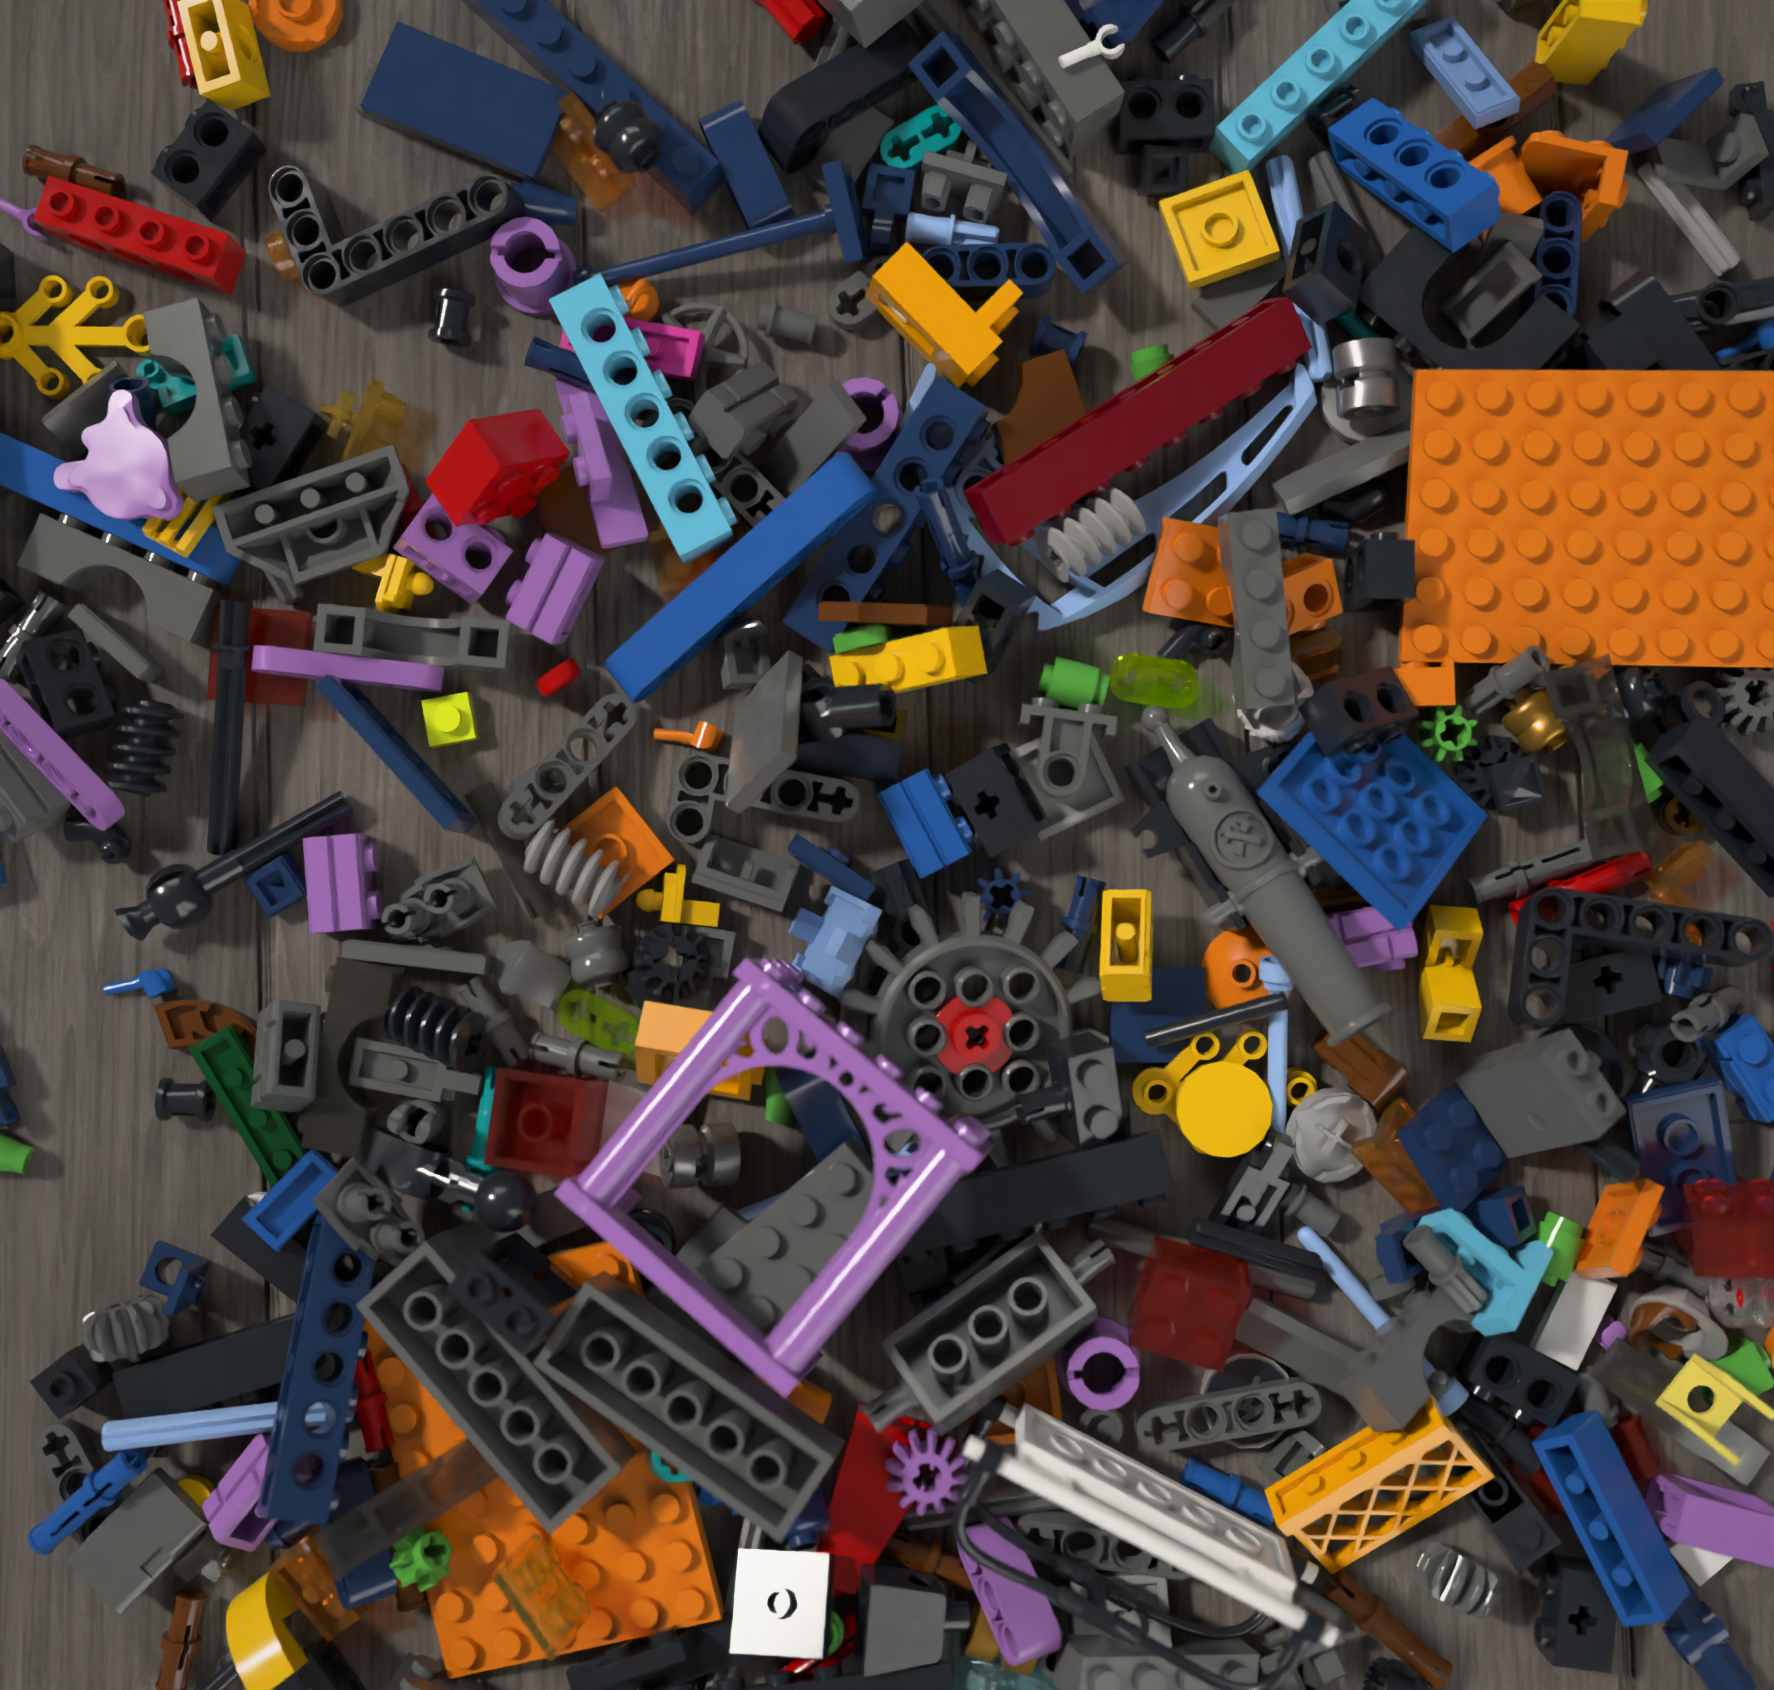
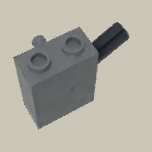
M1570 1028L1485 1053L1454 1079L1508 1158L1573 1144L1622 1184H1630L1634 1181L1643 1168L1642 1162L1604 1134L1627 1110L1598 1070V1067L1601 1065L1600 1057L1592 1051H1585Z

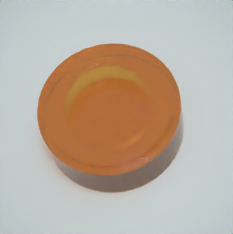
M281 230L266 236V240H264L266 249L281 278L289 282L300 277L283 231Z

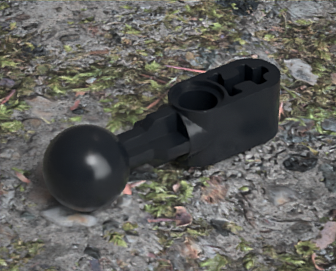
M371 1127L360 1163L378 1176L389 1188L425 1200H442L450 1204H455L462 1200L474 1205L480 1222L488 1229L498 1233L518 1231L526 1226L534 1216L537 1207L536 1190L531 1181L523 1174L512 1170H501L484 1178L471 1173L467 1163L452 1158L453 1152L428 1141L422 1144L409 1143L400 1134L390 1132L387 1127Z

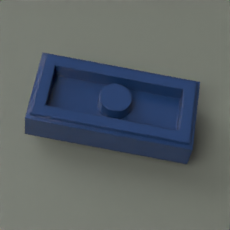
M796 833L787 847L790 856L842 891L862 901L867 902L876 888L875 885L849 869L853 861L831 846L824 852Z

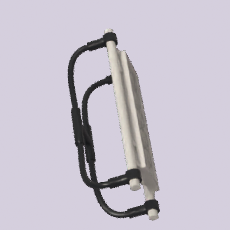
M1000 1394L977 1411L971 1426L962 1440L963 1447L961 1451L966 1456L967 1462L960 1468L967 1471L968 1476L964 1484L959 1485V1501L954 1511L952 1525L958 1545L970 1558L980 1565L1052 1599L1055 1606L1063 1608V1610L1112 1634L1131 1646L1140 1645L1185 1673L1219 1690H1275L1284 1682L1289 1674L1295 1673L1311 1644H1316L1319 1641L1331 1647L1335 1642L1338 1628L1327 1622L1326 1615L1307 1605L1301 1609L1292 1604V1593L1297 1586V1581L1301 1579L1312 1584L1317 1577L1319 1567L1308 1561L1307 1554L1290 1545L1286 1546L1284 1538L1027 1403H1024L1020 1410L1008 1404L1007 1397ZM997 1421L1015 1429V1458L1005 1453L1006 1447L986 1438L992 1425ZM972 1459L974 1460V1465L969 1473V1464ZM997 1472L1256 1608L1257 1611L1242 1623L1228 1627L1205 1626L1181 1619L1138 1599L1137 1593L1124 1586H1120V1584H1116V1582L1069 1559L1063 1554L1057 1556L1026 1539L995 1517L981 1503L979 1496L990 1477ZM969 1508L982 1522L1006 1541L1049 1565L1054 1573L1086 1589L1087 1598L1074 1591H1070V1589L1064 1586L1055 1587L981 1550L972 1542L966 1532L965 1521ZM1106 1600L1128 1612L1134 1610L1172 1629L1205 1639L1229 1640L1245 1636L1257 1629L1268 1616L1292 1627L1293 1633L1277 1659L1278 1667L1269 1677L1255 1683L1237 1682L1203 1668L1143 1633L1140 1626L1108 1610Z

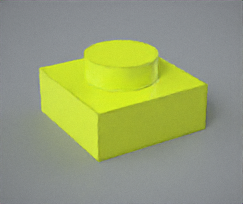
M463 692L421 700L429 747L437 748L480 740L471 693Z

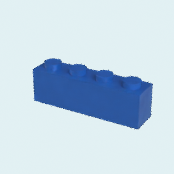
M1598 1409L1559 1418L1554 1428L1548 1427L1532 1442V1445L1623 1627L1667 1621L1690 1591Z

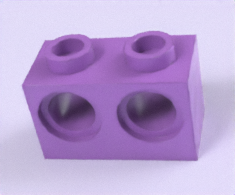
M433 493L393 547L397 552L471 605L482 596L513 551L505 545L504 537L487 525L479 526L473 523L456 527ZM435 522L441 525L445 530L446 540L438 541L431 538L426 532L425 523ZM473 550L481 554L485 560V569L479 570L471 567L466 561L465 551Z

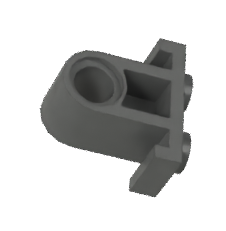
M1038 697L1031 699V705H1021L1017 727L1027 728L1030 720L1041 721L1035 766V782L1043 794L1054 799L1066 798L1083 785L1087 770L1092 728L1102 729L1101 739L1111 740L1116 736L1118 717L1106 715L1107 707L1079 704L1078 711L1059 709L1060 701ZM1061 761L1071 768L1072 780L1069 785L1059 787L1050 782L1047 770L1051 763Z

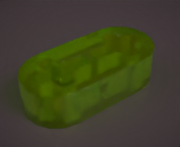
M1131 653L1119 656L1110 667V688L1117 698L1127 702L1177 709L1190 706L1199 695L1198 673L1190 663L1182 660ZM1129 671L1137 672L1138 677H1135L1133 684L1124 682V678L1128 676ZM1176 678L1184 679L1185 684H1182L1179 690H1171V685L1175 683Z
M586 989L572 990L560 999L557 1015L561 1024L566 1029L589 1040V1042L600 1048L625 1053L635 1050L640 1020L634 1014ZM583 998L588 1000L586 1009L599 1017L597 1022L595 1023L587 1018H582L577 1023L572 1020L574 1012L568 1008L569 1003L580 1002ZM607 1021L618 1026L627 1021L630 1024L628 1032L634 1036L632 1042L623 1041L619 1046L615 1045L612 1042L615 1035L613 1032L602 1027L604 1022Z

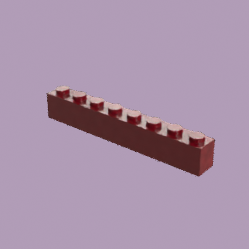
M1288 297L1263 300L965 490L963 494L990 543L1006 544L1010 547L1026 542L1035 535L1033 528L1045 520L1052 522L1066 516L1074 509L1072 503L1082 496L1091 497L1103 492L1112 485L1110 478L1123 470L1124 472H1130L1140 468L1150 460L1148 455L1150 452L1160 446L1167 448L1177 444L1187 437L1186 429L1195 423L1203 424L1222 415L1225 412L1223 405L1232 399L1240 400L1246 398L1262 388L1260 381L1271 374L1273 376L1281 375L1296 367L1297 363H1299L1297 357L1310 350L1312 346L1292 301Z

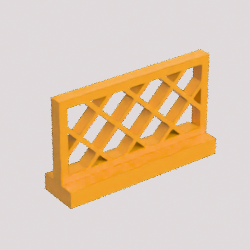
M1430 1395L1403 1429L1374 1432L1370 1426H1367L1266 1488L1264 1492L1277 1527L1287 1537L1293 1534L1331 1574H1334L1493 1479L1495 1476L1490 1466L1443 1414L1437 1400ZM1447 1441L1444 1450H1432ZM1420 1464L1439 1465L1435 1476H1416ZM1453 1465L1474 1467L1459 1477L1449 1476ZM1406 1466L1403 1475H1391ZM1379 1489L1398 1490L1394 1501L1375 1499ZM1365 1490L1362 1500H1349ZM1411 1490H1430L1429 1495L1423 1499L1408 1501ZM1338 1514L1357 1515L1354 1525L1334 1524ZM1324 1515L1322 1524H1310ZM1370 1515H1389L1388 1520L1380 1525H1367ZM1330 1539L1349 1540L1348 1544L1333 1553L1327 1550Z

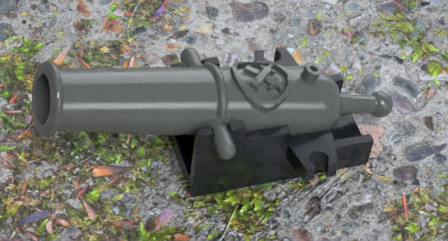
M1158 705L1149 706L1144 710L1141 722L1146 730L1154 733L1161 746L1124 768L1150 810L1129 829L1134 839L1138 838L1144 830L1154 834V845L1151 848L1141 850L1145 858L1149 859L1174 850L1208 907L1202 913V921L1205 925L1209 927L1219 925L1221 929L1239 931L1246 927L1242 918L1246 917L1329 1033L1330 1037L1326 1041L1329 1047H1336L1350 1040L1388 1015L1392 1010L1389 1003L1380 1004L1307 886L1315 885L1322 881L1314 866L1325 859L1311 846L1303 850L1297 838L1292 839L1277 812L1256 793L1271 776V774L1263 770L1262 762L1264 758L1276 755L1272 746L1235 758L1211 717L1177 735L1169 723L1170 716L1167 710Z

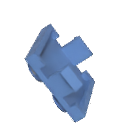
M831 885L823 901L828 904L823 917L800 907L788 933L809 942L804 955L797 953L792 965L805 975L807 981L839 998L843 988L852 981L855 975L856 962L869 938L872 939L877 931V920L882 910Z

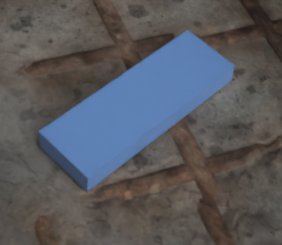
M1454 16L1410 32L1409 46L1475 130L1519 112V96Z

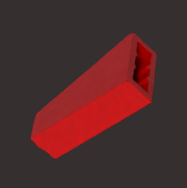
M858 1401L828 1500L831 1526L818 1537L819 1544L813 1551L814 1553L835 1554L833 1596H840L843 1592L852 1595L856 1593L859 1587L860 1563H875L913 1504L912 1502L909 1506L902 1508L898 1504L901 1491L890 1492L888 1490L887 1481L893 1474L885 1470V1463L887 1459L898 1458L893 1451L895 1441L903 1442L909 1447L911 1446L909 1431L912 1429L918 1432L920 1441L927 1440V1432L929 1428L933 1427L930 1422L904 1414L886 1427L882 1433L878 1434L872 1422L869 1421L861 1408L868 1403ZM937 1433V1443L939 1444L950 1433H946L941 1438ZM929 1463L921 1464L919 1466V1475L923 1472L924 1479H929L934 1468L931 1470Z

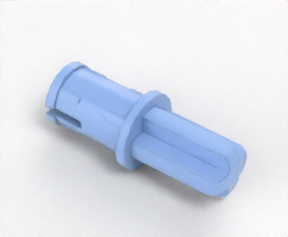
M911 211L908 214L905 232V242L933 246L996 244L999 238V228L996 226L956 220V215L951 214L950 218Z

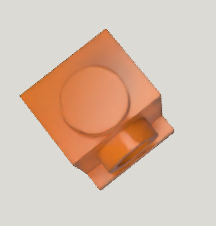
M1454 657L1443 658L1442 662H1434L1432 667H1429V662L1400 661V668L1394 669L1417 710H1430V708L1437 706L1446 709L1456 705Z

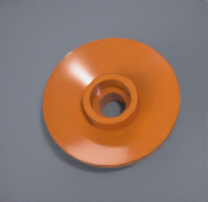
M1246 926L1239 931L1226 930L1210 943L1204 953L1201 967H1205V993L1217 1009L1269 995V990L1264 989V981L1259 979V959L1263 956L1272 955V953L1253 926ZM1241 964L1247 965L1251 970V977L1245 983L1238 980L1236 976V970ZM1292 990L1288 991V998L1290 997ZM1267 1015V1016H1264V1017L1257 1018V1019H1253V1020L1262 1019V1018L1268 1017V1015Z

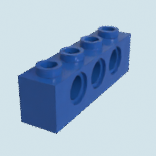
M1374 97L1327 129L1333 161L1336 167L1453 253L1501 219L1498 199L1500 188L1490 173L1479 171L1466 162L1458 151L1454 149L1449 150L1437 142L1429 131L1424 128H1417L1405 120L1397 109L1388 108Z

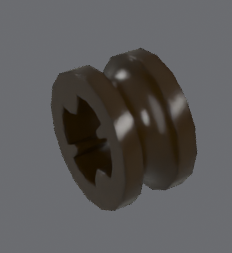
M1675 795L1667 796L1661 801L1657 809V820L1665 832L1671 835L1683 836L1697 833L1703 828L1702 824L1691 813L1685 817L1688 823L1687 826H1685V822L1676 823L1674 821L1673 815L1679 812L1676 804L1679 802V807H1684Z

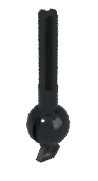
M338 791L198 870L188 864H172L163 867L150 878L146 886V900L138 904V906L116 909V915L127 933L140 941H143L150 930L160 923L171 929H187L196 926L209 915L213 907L212 894L301 843L303 838L315 835L350 815L353 811L342 792Z

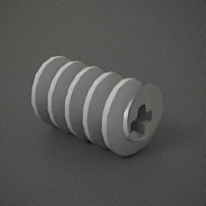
M1109 487L1097 494V497L1088 498L1082 504V507H1075L1067 514V517L1056 520L1052 527L1042 529L1037 536L1038 552L1048 569L1059 580L1066 583L1069 581L1070 576L1068 569L1076 576L1082 577L1087 572L1085 561L1091 566H1098L1102 562L1100 552L1105 556L1111 557L1117 552L1116 543L1126 547L1131 542V533L1134 536H1142L1146 532V524L1134 502L1122 491Z
M551 816L540 827L525 850L524 871L528 874H533L542 868L540 882L548 885L558 879L556 893L561 896L574 889L572 904L579 907L590 900L588 915L595 918L603 913L616 899L627 882L631 871L618 878L616 874L620 862L616 859L607 866L602 867L600 863L604 851L601 849L587 857L584 853L588 840L585 838L571 846L568 842L572 829L569 827L557 835L552 833L556 818Z

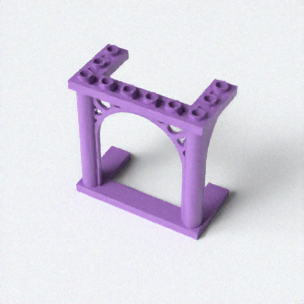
M746 957L733 973L739 978V981L584 1172L566 1178L554 1194L774 1389L786 1397L823 1357V1354L818 1349L965 1170L968 1172L973 1170L985 1159L995 1145L987 1139L992 1133L980 1121L970 1114L963 1119L957 1114L947 1120L939 1113L943 1105L932 1094L922 1087H919L914 1092L900 1080L904 1072L895 1063L882 1054L875 1059L860 1047L865 1039L857 1031L843 1021L838 1026H835L822 1015L826 1006L801 983L805 979V975L785 959L779 961L776 958L770 960L767 957L763 959ZM775 1016L785 1022L789 1031V1042L786 1049L780 1054L772 1053L767 1048L763 1037L766 1023ZM750 1031V1040L755 1053L752 1057L745 1058L739 1055L737 1050L741 1046L748 1044L743 1038ZM801 1031L804 1033L805 1042L809 1048H814V1045H816L817 1053L812 1059L805 1058L798 1051ZM831 1056L839 1062L833 1069ZM727 1059L729 1065L720 1068L723 1062ZM781 1065L803 1069L820 1076L838 1088L851 1101L869 1132L875 1158V1177L869 1205L858 1227L767 1338L630 1218L627 1213H630L643 1198L631 1185L699 1101L712 1088L726 1078L743 1070L759 1066ZM845 1071L852 1073L854 1081L850 1086H845L841 1083L840 1077ZM864 1084L872 1090L870 1092L860 1093V1090L863 1088ZM884 1103L886 1104V1107H883L885 1112L891 1114L899 1113L903 1117L893 1119L888 1123H882L875 1117L874 1108L877 1104ZM910 1129L919 1135L921 1145L917 1152L912 1155L896 1156L886 1149L884 1144L885 1138L894 1130ZM890 1166L897 1169L912 1168L911 1173L907 1177L902 1173L899 1175L896 1186L889 1182L886 1174ZM883 1195L888 1196L889 1200L884 1206H881Z

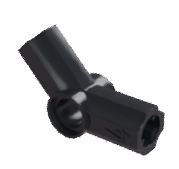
M810 664L803 665L799 716L806 723L813 739L825 742L840 737L848 729L892 726L897 714L895 709L896 695L891 685L878 683L836 687L832 679L821 677Z
M909 858L871 872L892 928V934L886 947L899 960L917 947L907 944L901 935L903 924L910 919L908 908L917 904L931 917ZM932 920L935 932L937 934L936 924ZM877 965L867 989L878 994L889 974L888 970Z

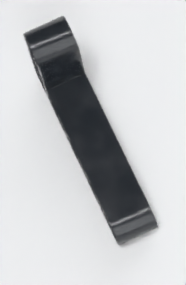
M286 165L274 171L268 185L271 201L304 287L315 296L337 306L354 303L491 239L501 225L514 218H522L525 213V202L518 191L497 175L484 174L349 238H345L329 193L320 181L296 166ZM303 186L301 196L295 201L296 192ZM503 194L500 206L491 211L490 206L493 199L497 195ZM460 213L459 224L449 231L451 219ZM319 229V237L311 244L313 233ZM418 233V242L412 249L408 250L410 238ZM377 252L376 262L368 269L367 263L370 256ZM335 272V281L327 288V280Z
M1546 887L1528 897L1521 904L1518 912L1508 998V1015L1512 1023L1525 1031L1542 1029L1556 1023L1562 1017L1565 1008L1572 942L1740 968L1767 958L1773 951L1774 934L1765 922L1752 917L1560 887ZM1539 901L1547 902L1554 908L1556 913L1554 923L1545 922L1540 918L1537 912ZM1588 909H1594L1602 915L1604 919L1603 931L1595 930L1589 925L1586 917ZM1638 916L1646 918L1653 927L1651 939L1643 937L1636 928ZM1687 924L1695 926L1700 931L1702 936L1700 947L1693 945L1686 936ZM1737 932L1743 933L1748 937L1751 943L1749 954L1743 953L1736 944ZM1534 948L1544 950L1550 957L1551 965L1548 971L1540 970L1534 965L1532 961V951ZM1529 995H1534L1543 1001L1545 1014L1542 1019L1534 1018L1529 1014L1526 1008V1001Z

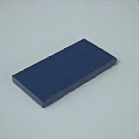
M397 21L360 107L368 115L536 183L570 106L572 96L566 90Z
M328 674L315 685L444 830L467 834L478 824L476 817L356 685Z

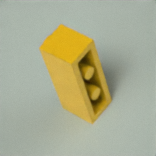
M1563 0L1538 33L1535 62L1545 64L1554 75L1555 82L1588 86L1601 69L1607 68L1615 52L1618 49H1623L1631 33L1636 28L1642 26L1647 14L1648 0Z
M979 626L944 628L829 657L836 687L883 683L884 685H891L895 694L987 674Z

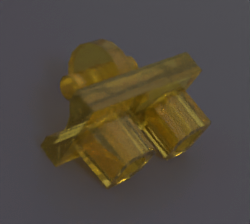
M373 378L370 379L357 414L351 411L356 395L347 391H342L337 405L322 403L320 413L332 419L326 435L340 440L345 425L352 427L340 462L391 445L367 435L372 419L397 428L406 403L391 393L383 391L385 383Z

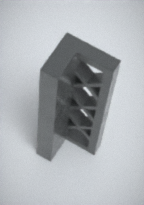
M1244 1287L1222 1328L1225 1334L1342 1395L1343 1393L1336 1385L1349 1372L1346 1369L1348 1362L1356 1354L1363 1351Z

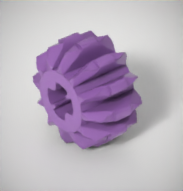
M932 1427L927 1432V1440L920 1441L918 1432L912 1429L909 1431L911 1446L909 1447L903 1442L895 1441L893 1451L898 1458L886 1460L885 1470L893 1474L887 1481L888 1490L890 1492L901 1491L898 1504L902 1508L909 1506L916 1500L918 1515L922 1516L925 1514L927 1503H934L935 1510L942 1514L945 1512L944 1496L951 1501H959L958 1493L960 1490L956 1485H963L968 1476V1472L960 1468L967 1462L966 1456L962 1454L963 1451L952 1452L955 1446V1438L948 1435L938 1444L937 1432ZM929 1463L930 1469L933 1470L934 1468L935 1476L930 1479H924L923 1472L919 1475V1466Z

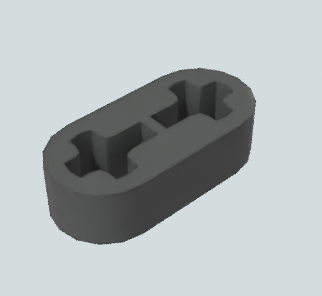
M883 255L873 259L831 292L828 308L833 324L840 329L852 331L864 326L880 313L877 307L865 297L857 304L858 315L853 317L849 312L840 315V300L846 298L849 302H853L861 295L865 296L872 276L892 256Z

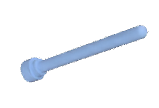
M1273 955L1261 957L1259 959V979L1264 981V989L1269 990V994L1284 991L1288 1000V991L1293 989L1292 981ZM1288 1010L1268 1015L1267 1088L1273 1108L1271 1125L1267 1130V1134L1272 1128L1282 1133L1286 1131Z
M1304 1226L1298 1231V1239L1308 1251L1315 1252L1320 1256V1259L1323 1261L1322 1268L1376 1330L1384 1322L1391 1319L1314 1229ZM1423 1355V1371L1427 1382L1431 1373L1437 1370ZM1448 1377L1449 1385L1438 1403L1445 1416L1452 1414L1460 1408L1469 1396L1468 1391L1455 1377Z

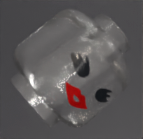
M1726 1265L1720 1267L1714 1273L1710 1288L1705 1294L1706 1304L1723 1326L1733 1329H1766L1774 1324V1275L1767 1268L1759 1265Z

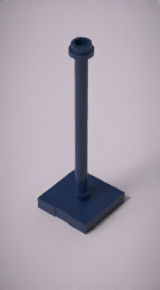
M841 160L821 165L830 200L829 204L824 205L825 210L595 271H593L589 263L581 265L580 270L573 271L574 285L576 286L601 273L607 287L829 229L831 234L838 233L845 264L857 266L872 261V256L851 167L847 164L845 165Z

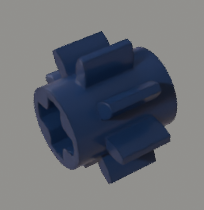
M998 867L994 869V881L988 883L982 878L976 880L978 885L984 889L982 896H980V901L987 909L981 920L985 922L993 914L1000 915L1002 926H1006L1008 914L1012 911L1020 898L1031 895V891H1019L1016 886L1021 875L1019 872L1012 875L1009 880L1002 879V871ZM1007 885L1011 889L1008 894L1009 899L1013 901L1011 906L1001 905L997 909L993 908L991 903L994 897L989 893L991 887L1000 889Z
M1652 955L1662 994L1693 1000L1695 989L1708 991L1713 973L1712 968L1705 967L1700 962Z

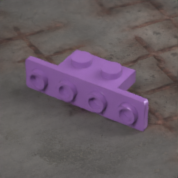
M556 378L555 387L563 415L560 417L563 437L566 444L572 443L575 458L572 460L575 479L579 487L584 486L601 546L607 549L646 541L648 531L629 467L623 457V446L595 391Z

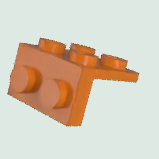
M1546 130L1532 133L1516 154L1519 161L1523 160L1525 172L1534 186L1554 191H1566L1576 195L1575 197H1577L1582 207L1581 242L1583 243L1598 228H1603L1613 210H1619L1625 201L1629 181L1624 180L1623 176L1628 151L1613 148L1608 142L1599 140L1583 142L1566 138L1563 133L1558 131Z

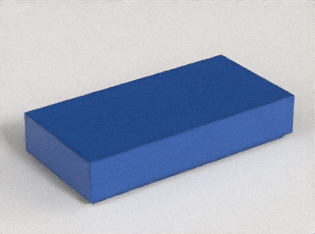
M313 1147L242 1220L278 1252L318 1211L312 1200L339 1170Z

